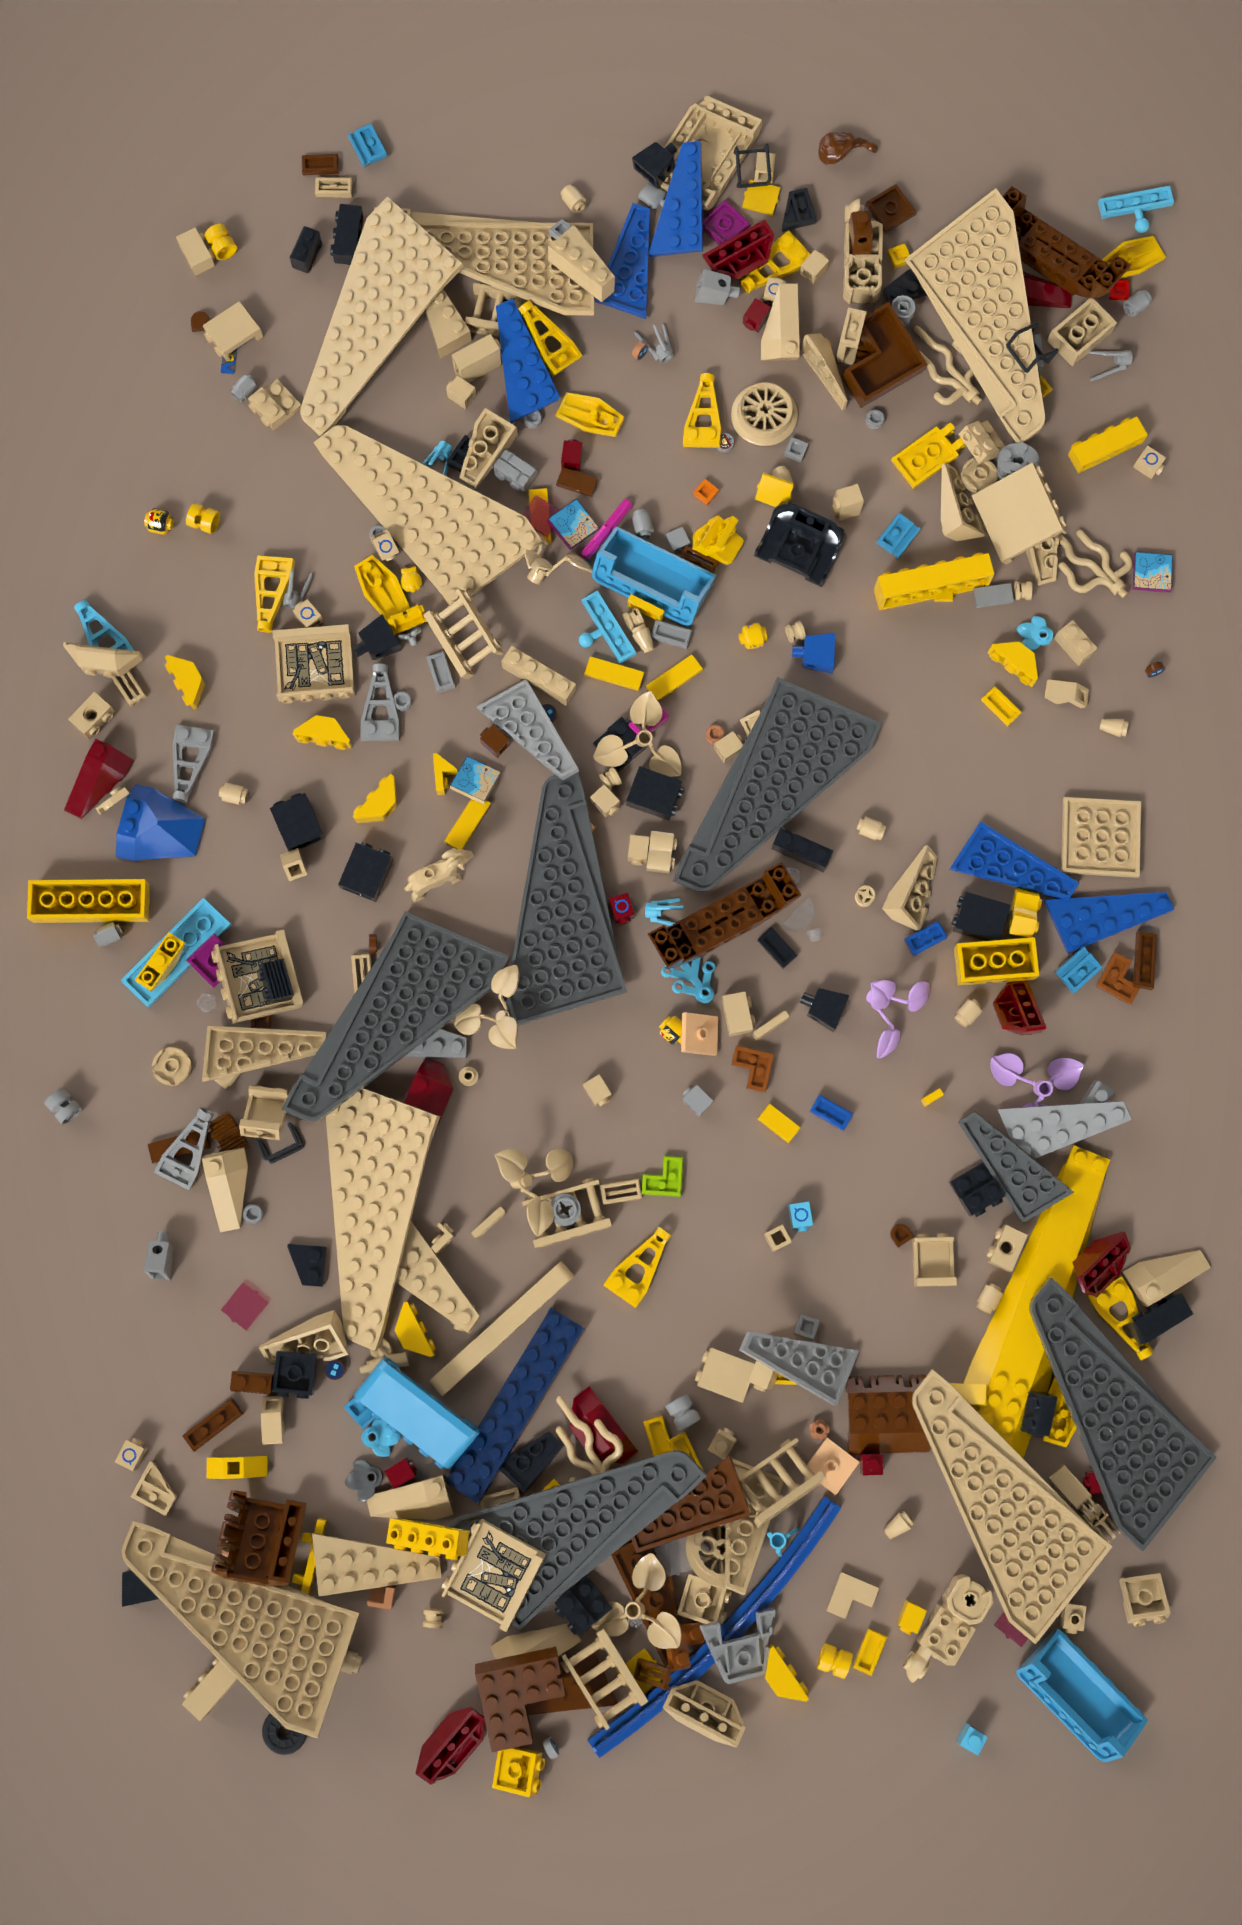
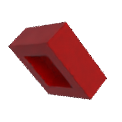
M1118 280L1109 291V300L1126 301L1129 298V280Z

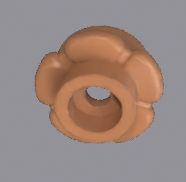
M818 1419L816 1422L811 1423L810 1434L815 1439H825L830 1431L829 1425L824 1420Z

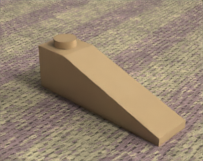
M798 283L778 285L761 339V361L799 359Z
M485 408L474 424L472 438L470 439L468 452L459 477L460 480L476 489L493 469L495 462L500 458L504 450H509L517 438L516 426Z
M944 463L942 464L941 524L944 536L954 541L985 536L981 519L978 514H974L971 508L973 502L963 492L965 486L957 469Z
M928 845L923 847L889 892L882 908L892 920L916 931L921 930L927 916L928 908H925L927 897L931 895L929 883L934 878L937 855Z
M245 1148L206 1154L202 1158L219 1230L220 1232L240 1229L248 1172Z
M1201 1250L1138 1262L1122 1273L1142 1307H1148L1211 1267Z
M445 1475L374 1494V1496L367 1500L370 1517L437 1520L454 1515L447 1483L445 1482Z
M569 1623L508 1635L490 1647L495 1659L555 1646L559 1656L580 1643L581 1639L578 1633L574 1635L567 1626Z

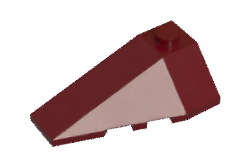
M1023 271L1028 306L1070 309V293L1055 283Z
M95 738L82 764L64 811L82 819L98 804V801L104 795L111 792L112 788L126 777L134 760L113 746Z

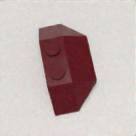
M764 219L704 253L702 257L711 271L725 274L734 280H738L768 263L774 232Z
M1027 980L1008 982L993 1002V1007L1002 1029L1021 1036L1045 1031L1046 1024Z
M425 1057L415 1074L404 1100L405 1104L440 1116L437 1126H439L454 1090L444 1064Z
M1119 1232L1095 1240L1072 1262L1083 1293L1097 1298L1120 1275L1126 1261V1256L1131 1250L1126 1232Z
M590 1386L573 1398L572 1410L579 1420L591 1428L594 1436L593 1450L600 1461H604L609 1455L614 1453L615 1446L599 1433L594 1425L596 1419H600L607 1430L615 1434L623 1444L622 1456L614 1463L623 1464L638 1452ZM570 1422L569 1428L585 1448L586 1436L584 1432Z
M472 1707L449 1713L422 1745L415 1772L416 1775L430 1785L438 1780L454 1775L482 1743L485 1724L484 1716Z

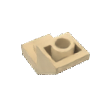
M1047 680L1046 699L1055 704L1070 702L1079 708L1087 707L1089 689L1074 682Z
M282 1396L263 1397L261 1407L263 1445L283 1444L285 1425L282 1419L284 1398Z

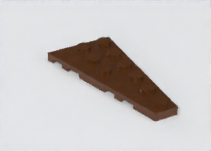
M631 1541L611 1554L633 1602H635L644 1588L634 1586L632 1581L633 1570L644 1556L653 1553L664 1567L666 1580L659 1590L650 1591L648 1589L641 1599V1603L645 1606V1615L656 1619L661 1612H667L672 1614L678 1621L667 1543L636 1553ZM642 1619L646 1629L648 1630V1627L653 1622L646 1619ZM656 1647L664 1666H668L666 1649Z

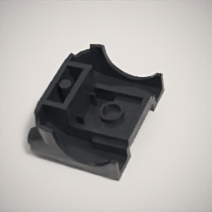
M784 502L774 509L754 556L770 564L772 562L804 576L805 580L822 587L846 538L844 529L837 526L838 524L797 504Z

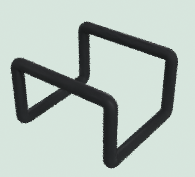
M766 143L764 148L740 151L738 146H736L733 153L736 155L737 188L768 186L772 179L769 145ZM766 152L767 182L741 184L739 154Z
M1038 322L1016 331L1006 344V348L1025 373H1028L1037 361L1041 359L1045 363H1050L1059 352V349L1056 348L1043 354L1034 342L1035 350L1040 356L1036 357L1029 367L1026 368L1012 350L1010 344L1017 335L1029 329H1032L1033 334L1039 326Z
M288 1122L287 1125L296 1143L274 1154L269 1155L264 1142L258 1138L255 1139L265 1161L272 1164L304 1148L296 1126L291 1122Z

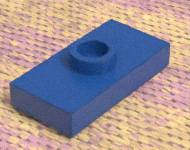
M939 921L905 938L904 941L914 957L948 937Z
M820 1094L809 1111L842 1131L845 1130L853 1116V1113Z

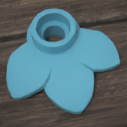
M1033 616L1031 623H1022L1016 628L1019 635L1024 638L1022 644L1031 651L1036 650L1040 645H1048L1053 640L1052 630L1047 627L1046 621L1039 616ZM1042 633L1047 634L1044 638L1040 637Z
M382 1418L381 1420L375 1419L371 1427L366 1428L362 1432L361 1440L365 1446L372 1448L376 1455L387 1457L390 1456L389 1446L399 1442L402 1435L398 1431L396 1433L391 1431L386 1426L388 1423ZM373 1433L375 1435L374 1441L369 1440V1434Z

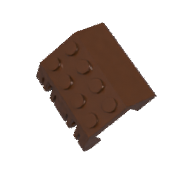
M917 1374V1384L915 1375H910V1387H904L902 1375H897V1384L895 1375H877V1385L875 1376H870V1388H864L862 1376H857V1385L855 1383V1376H849L846 1383L849 1433H847L848 1454L929 1452L930 1444L912 1406L913 1392L926 1377V1374Z
M231 1490L228 1499L231 1502L227 1503V1508L239 1514L238 1517L233 1514H225L224 1516L225 1521L222 1524L219 1536L220 1541L217 1544V1548L229 1553L227 1557L223 1554H215L214 1560L216 1562H213L211 1572L228 1580L267 1587L288 1585L307 1503L286 1500V1504L247 1498L246 1492Z

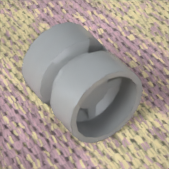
M902 295L896 297L891 306L906 329L912 322L915 302L912 298Z
M65 1088L55 1091L44 1102L50 1112H55V1118L61 1125L69 1123L82 1111L80 1105L75 1100H71L72 1096Z
M688 1394L665 1405L669 1415L675 1417L673 1422L678 1431L701 1419L696 1409L691 1408L693 1403Z

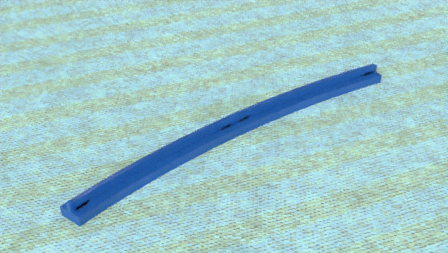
M823 1496L804 1526L782 1554V1557L778 1559L742 1604L720 1626L722 1642L741 1637L756 1621L755 1611L766 1609L781 1592L822 1538L841 1507ZM706 1641L689 1657L690 1668L673 1671L670 1674V1677H672V1681L668 1683L670 1690L673 1687L696 1681L715 1663ZM655 1687L645 1695L648 1700L643 1706H640L638 1703L634 1704L609 1723L610 1728L608 1730L602 1728L588 1738V1742L598 1758L612 1750L663 1710L662 1707L670 1690Z

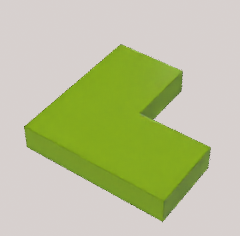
M664 1156L662 1175L643 1174L641 1194L681 1197L683 1157Z

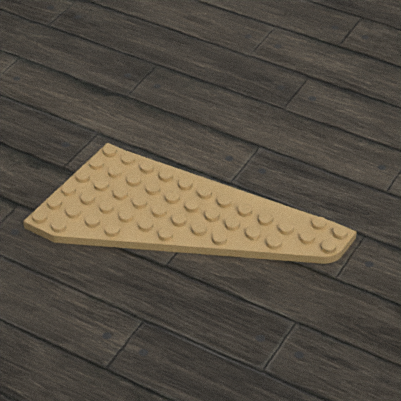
M995 188L904 260L917 277L1006 430L1016 443H1025L1043 428L1045 412L1037 363L1028 373H1025L1006 348L1007 342L1014 333L1031 325L1014 212ZM1032 329L1018 334L1010 344V347L1026 368L1036 358Z
M386 197L366 219L300 408L303 421L320 437L338 423L346 413V408L437 294L464 267L454 255L389 197Z
M401 208L463 264L464 267L458 273L525 300H530L562 315H594V296L548 261V245L556 240L549 234V229L556 223L421 213ZM568 223L571 226L574 225L593 248V223Z
M346 425L334 426L313 442L325 460L382 526L390 532L394 540L438 589L449 605L460 598L456 592L458 588L468 591L472 596L525 557L526 549L533 551L543 543V540L525 516Z
M362 1088L326 1116L343 1329L347 1338L352 1342L378 1351L389 1316L388 1310L427 1153L440 1116Z
M931 1369L914 1390L912 1406L1008 1621L1036 1644L1107 1555L1112 1546L1094 1532L945 1379Z
M132 1521L122 1546V1557L125 1564L286 1729L318 1738L359 1613L329 1604L287 1585L267 1587L223 1578L211 1572L212 1564L216 1562L214 1560L215 1554L177 1539L154 1527Z

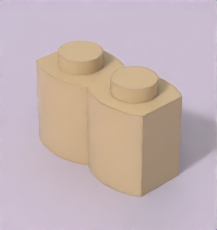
M651 831L646 871L669 874L670 869H674L675 858L671 857L672 850H676L677 839H674V833Z

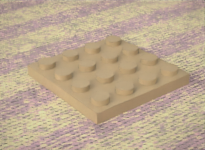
M1064 797L1061 872L1064 874L1138 878L1140 876L1141 801Z

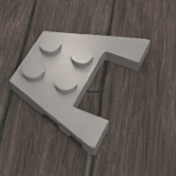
M774 1608L755 1611L757 1633L723 1642L719 1622L715 1621L700 1625V1630L725 1683L731 1684L765 1675L769 1652L768 1642L773 1631V1627H771L772 1619L776 1613Z

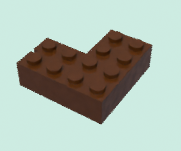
M889 302L875 309L873 313L870 312L865 315L860 339L870 355L845 369L842 378L860 408L925 370L927 366L926 361Z
M557 1647L475 1664V1677L491 1751L497 1752L533 1744L532 1729L526 1704L565 1696V1686Z

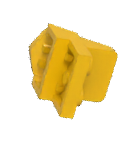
M719 515L709 519L707 524L693 533L692 549L705 556H710L725 565L731 564L744 542L743 538L735 533L738 519L734 516L722 519Z

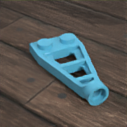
M82 600L74 606L90 646L99 647L98 639L107 634L116 641V645L111 648L134 651L128 640L98 614L87 600ZM98 620L103 629L92 634L89 623Z

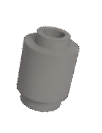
M1146 290L1138 291L1124 301V312L1128 316L1135 317L1149 307L1152 298Z
M243 374L233 385L230 394L242 403L243 400L246 401L257 389V381L248 374L246 376Z
M639 509L633 512L632 520L636 536L642 539L649 538L654 532L650 513H648L647 509Z
M111 922L96 929L93 937L99 947L103 945L106 947L122 939L121 935L124 932L119 923Z

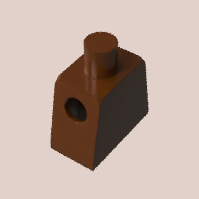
M870 211L852 212L848 223L852 255L871 254L873 231ZM864 237L863 242L858 241L860 238Z

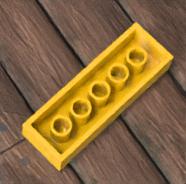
M976 553L968 558L961 556L949 562L942 560L936 562L935 565L928 566L923 564L916 569L909 570V568H904L897 573H882L878 576L874 587L878 609L884 610L934 599V595L944 591L943 586H946L948 592L953 591V595L973 591L974 588L987 587L994 576L989 553Z
M146 879L28 880L27 919L32 923L149 922L150 883Z

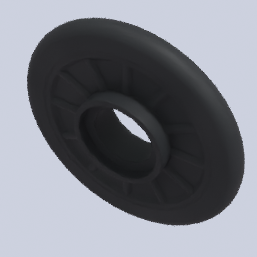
M270 1713L262 1727V1736L266 1746L274 1753L280 1755H288L299 1750L304 1744L307 1735L290 1730L289 1736H281L279 1729L283 1725Z

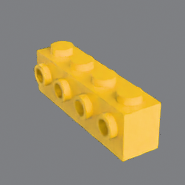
M1137 416L1132 419L1126 418L1120 425L1115 427L1114 425L1109 426L1101 434L1095 433L1084 442L1078 441L1074 443L1068 456L1079 474L1144 443L1148 434Z
M390 1518L386 1543L393 1544L394 1549L406 1550V1547L411 1548V1552L423 1553L424 1550L428 1551L430 1556L445 1554L446 1559L458 1560V1556H466L470 1531L403 1518Z

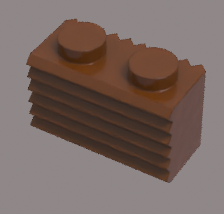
M226 1112L210 1122L208 1133L213 1140L216 1139L219 1146H217L219 1152L243 1147L246 1150L250 1147L246 1138L241 1136L240 1128L230 1112Z
M232 1371L230 1390L231 1392L273 1394L274 1374Z

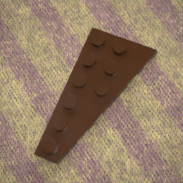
M731 1455L707 1472V1476L691 1492L631 1538L636 1553L751 1516L752 1513Z
M594 1652L573 1666L580 1678L599 1665L600 1662ZM561 1664L565 1696L526 1704L528 1715L592 1707L571 1672L566 1673ZM602 1672L584 1686L591 1696L609 1684L605 1673ZM612 1691L595 1704L597 1707L614 1706L617 1704V1701Z

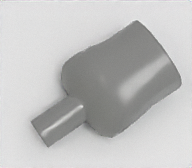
M648 183L640 192L638 199L646 203L650 208L656 209L659 206L663 207L666 193L664 190L657 189Z

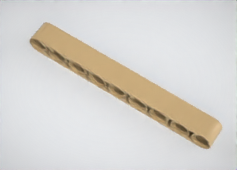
M562 1261L559 1262L440 1370L429 1383L443 1397L575 1275Z

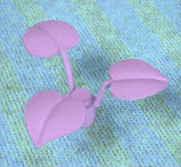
M879 980L870 983L871 990L868 992L866 1000L871 1003L872 1008L878 1011L889 1025V1029L882 1033L878 1042V1059L894 1051L900 1041V1031L894 1030L893 1024L881 1009H885L889 1005L890 1000L909 1004L908 1010L913 1012L921 1009L928 1000L930 983L926 981L916 983L911 988L908 996L909 999L907 1000L893 997L896 985L890 980Z
M1005 1053L993 1056L990 1061L992 1075L999 1084L1013 1086L1016 1079L1033 1085L1034 1093L1039 1098L1035 1101V1105L1026 1104L1023 1107L1047 1106L1045 1104L1039 1105V1102L1044 1097L1051 1095L1053 1092L1052 1085L1054 1084L1060 1090L1073 1088L1078 1082L1084 1067L1077 1060L1058 1058L1053 1060L1047 1067V1072L1051 1078L1048 1081L1039 1080L1035 1082L1019 1076L1023 1071V1063L1015 1054Z

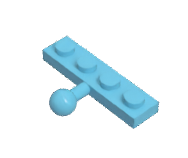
M1170 186L1101 198L1098 201L1102 219L1135 213L1137 220L1135 222V230L1138 233H1145L1149 229V221L1144 218L1142 211L1169 207L1174 204Z
M598 590L581 599L582 604L598 629L592 633H582L579 636V644L584 648H588L595 639L603 636L620 664L635 656L636 651Z

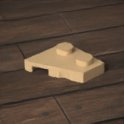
M119 786L110 792L112 796L95 809L99 814H102L130 792L126 787L122 789Z
M150 1461L131 1497L167 1516L177 1496L155 1463Z

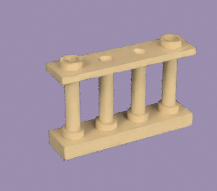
M483 282L473 283L474 295H478L474 315L472 317L466 316L465 324L471 333L491 334L493 337L500 338L496 306L503 303V300L508 301L513 298L518 309L521 303L524 304L528 300ZM485 297L496 299L491 320L481 319ZM532 302V304L536 306L538 309L539 307H543ZM526 326L527 329H528V332H529V334H530V336H531V338H532V340H533V337H532V335H531V333H530V330H529L528 326Z
M458 588L456 590L460 597L442 612L428 611L424 614V617L460 677L469 679L474 676L471 670L472 666L492 651L497 655L504 653L501 649L502 644L496 637L494 638L472 602V595L468 591ZM465 605L469 614L451 628H446L443 624L444 619ZM474 620L479 629L460 644H455L452 639L453 635ZM483 636L488 646L469 660L464 659L462 655L463 650Z
M594 1178L583 1180L581 1185L540 1196L541 1201L549 1200L551 1203L560 1194H570L577 1199L575 1192L587 1189L595 1218L593 1219L594 1223L586 1225V1221L583 1222L580 1213L578 1220L575 1222L576 1224H574L575 1228L570 1230L555 1223L557 1228L555 1230L556 1234L548 1236V1233L544 1231L541 1235L536 1236L537 1239L533 1240L535 1249L612 1227L610 1218L605 1219V1216H602L594 1186L600 1185L599 1180L594 1181ZM531 1196L525 1197L526 1201L522 1202L523 1207L528 1206L530 1201L536 1199Z
M797 1438L792 1441L790 1439L786 1440L780 1445L781 1449L745 1474H738L745 1496L757 1511L754 1523L758 1528L818 1487L826 1478L821 1471L817 1474L812 1473L795 1451L794 1447L799 1442ZM786 1453H788L805 1477L804 1480L806 1482L800 1486L798 1483L795 1484L778 1460ZM770 1464L789 1488V1494L785 1497L778 1494L762 1472ZM754 1475L773 1500V1505L768 1509L766 1506H762L746 1483Z
M602 1628L596 1632L597 1638H595V1642L570 1659L563 1654L561 1656L563 1661L560 1664L566 1673L571 1672L594 1710L596 1716L593 1718L599 1728L604 1727L605 1730H608L610 1727L606 1721L632 1703H638L640 1706H643L648 1700L607 1633ZM605 1648L608 1653L606 1660L579 1678L573 1666L598 1649L602 1650ZM616 1666L619 1671L617 1678L590 1696L584 1685L609 1667L613 1668ZM627 1684L631 1690L628 1693L629 1696L601 1714L595 1703L619 1686Z

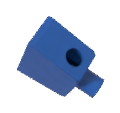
M835 633L805 636L803 646H792V657L803 658V668L829 674L833 673Z

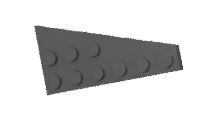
M976 1111L958 1122L993 1178L996 1179L1022 1223L1074 1193L1073 1190Z

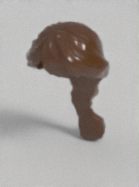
M828 133L820 140L818 155L822 163L829 165L838 163L853 148L865 147L868 151L876 153L878 146L864 138L854 137L851 133Z

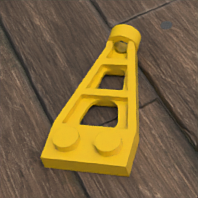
M787 231L772 244L769 260L765 265H768L774 273L768 277L783 278L800 270L801 264L810 256V253L790 231ZM778 252H782L790 263L779 268L772 259ZM765 265L752 271L741 280V285L747 293L767 284L768 277L764 278L759 273Z
M530 300L518 308L525 318L543 363L553 377L583 356L574 342L534 306ZM538 320L542 321L548 328V332L540 335L535 327V322ZM549 336L555 337L561 343V348L554 353L549 352L545 344V339Z
M703 373L700 375V384L684 426L683 447L718 448L721 446L722 428L714 389L715 376L713 374ZM701 398H711V408H699ZM710 415L711 427H696L695 423L698 416Z
M257 556L254 576L257 630L260 632H272L273 622L284 599V594L289 587L290 571L294 570L295 560L293 558ZM266 577L280 578L277 590H265L264 581ZM264 597H275L271 609L263 608Z
M658 1227L653 1236L613 1270L604 1286L636 1308L648 1291L664 1246L671 1235ZM657 1236L663 1239V1241L659 1242L657 1240ZM646 1248H651L655 1251V1257L649 1265L639 1259V1256ZM633 1264H640L645 1270L643 1279L638 1284L628 1279L625 1275L626 1270Z
M1122 1276L1115 1279L1097 1298L1090 1295L1087 1296L1096 1313L1137 1354L1140 1361L1154 1354L1149 1343L1142 1344L1145 1348L1139 1350V1347L1142 1345H1138L1135 1338H1129L1122 1328L1123 1325L1132 1321L1131 1317L1139 1313L1134 1296ZM1119 1301H1123L1128 1310L1127 1318L1122 1321L1116 1320L1109 1312V1308Z

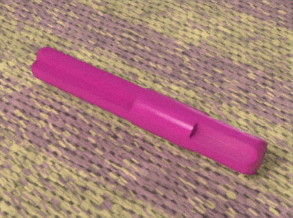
M624 499L581 551L580 554L583 558L589 560L632 508L631 501Z

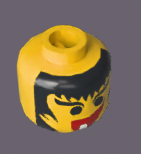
M153 508L150 512L146 513L144 525L151 533L165 535L169 530L173 529L174 519H171L168 511Z
M668 1016L659 1026L661 1029L660 1035L671 1045L677 1042L681 1044L682 1020L678 1016Z

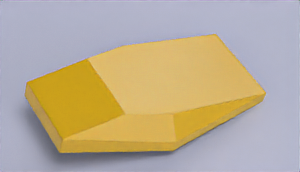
M1149 236L1124 241L1102 260L1109 264L1118 255L1130 263L1131 267L1121 277L1123 278L1141 274L1163 261L1166 256L1155 237Z
M566 392L556 413V417L585 432L612 437L617 436L625 419L623 415L600 398Z
M373 555L354 566L364 597L380 615L383 614L386 621L390 616L400 612L404 613L407 609H410L396 575Z
M1054 1376L1048 1393L1058 1398L1050 1436H1043V1441L1066 1448L1076 1431V1427Z

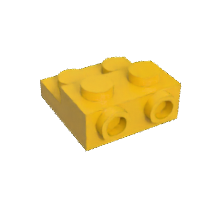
M510 1748L498 1751L492 1788L526 1797L535 1796L540 1791L542 1785L541 1780H539V1773L545 1765V1759L542 1758L543 1752L527 1748Z

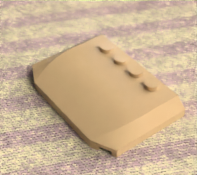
M710 96L704 97V101L698 105L695 103L690 106L665 145L666 147L671 142L677 148V152L673 155L676 165L682 143L701 141L703 209L706 210L714 207L737 170L736 155L733 153L735 147L738 146L739 151L750 150L759 136L762 127V119ZM739 154L740 164L747 154ZM674 170L659 187L660 189L668 191Z

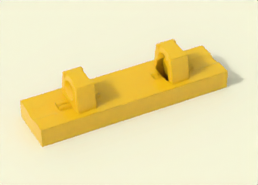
M317 1519L314 1533L324 1535L328 1520ZM305 1532L302 1536V1542L312 1544L305 1575L295 1573L292 1583L302 1585L301 1592L310 1595L316 1566L312 1534Z

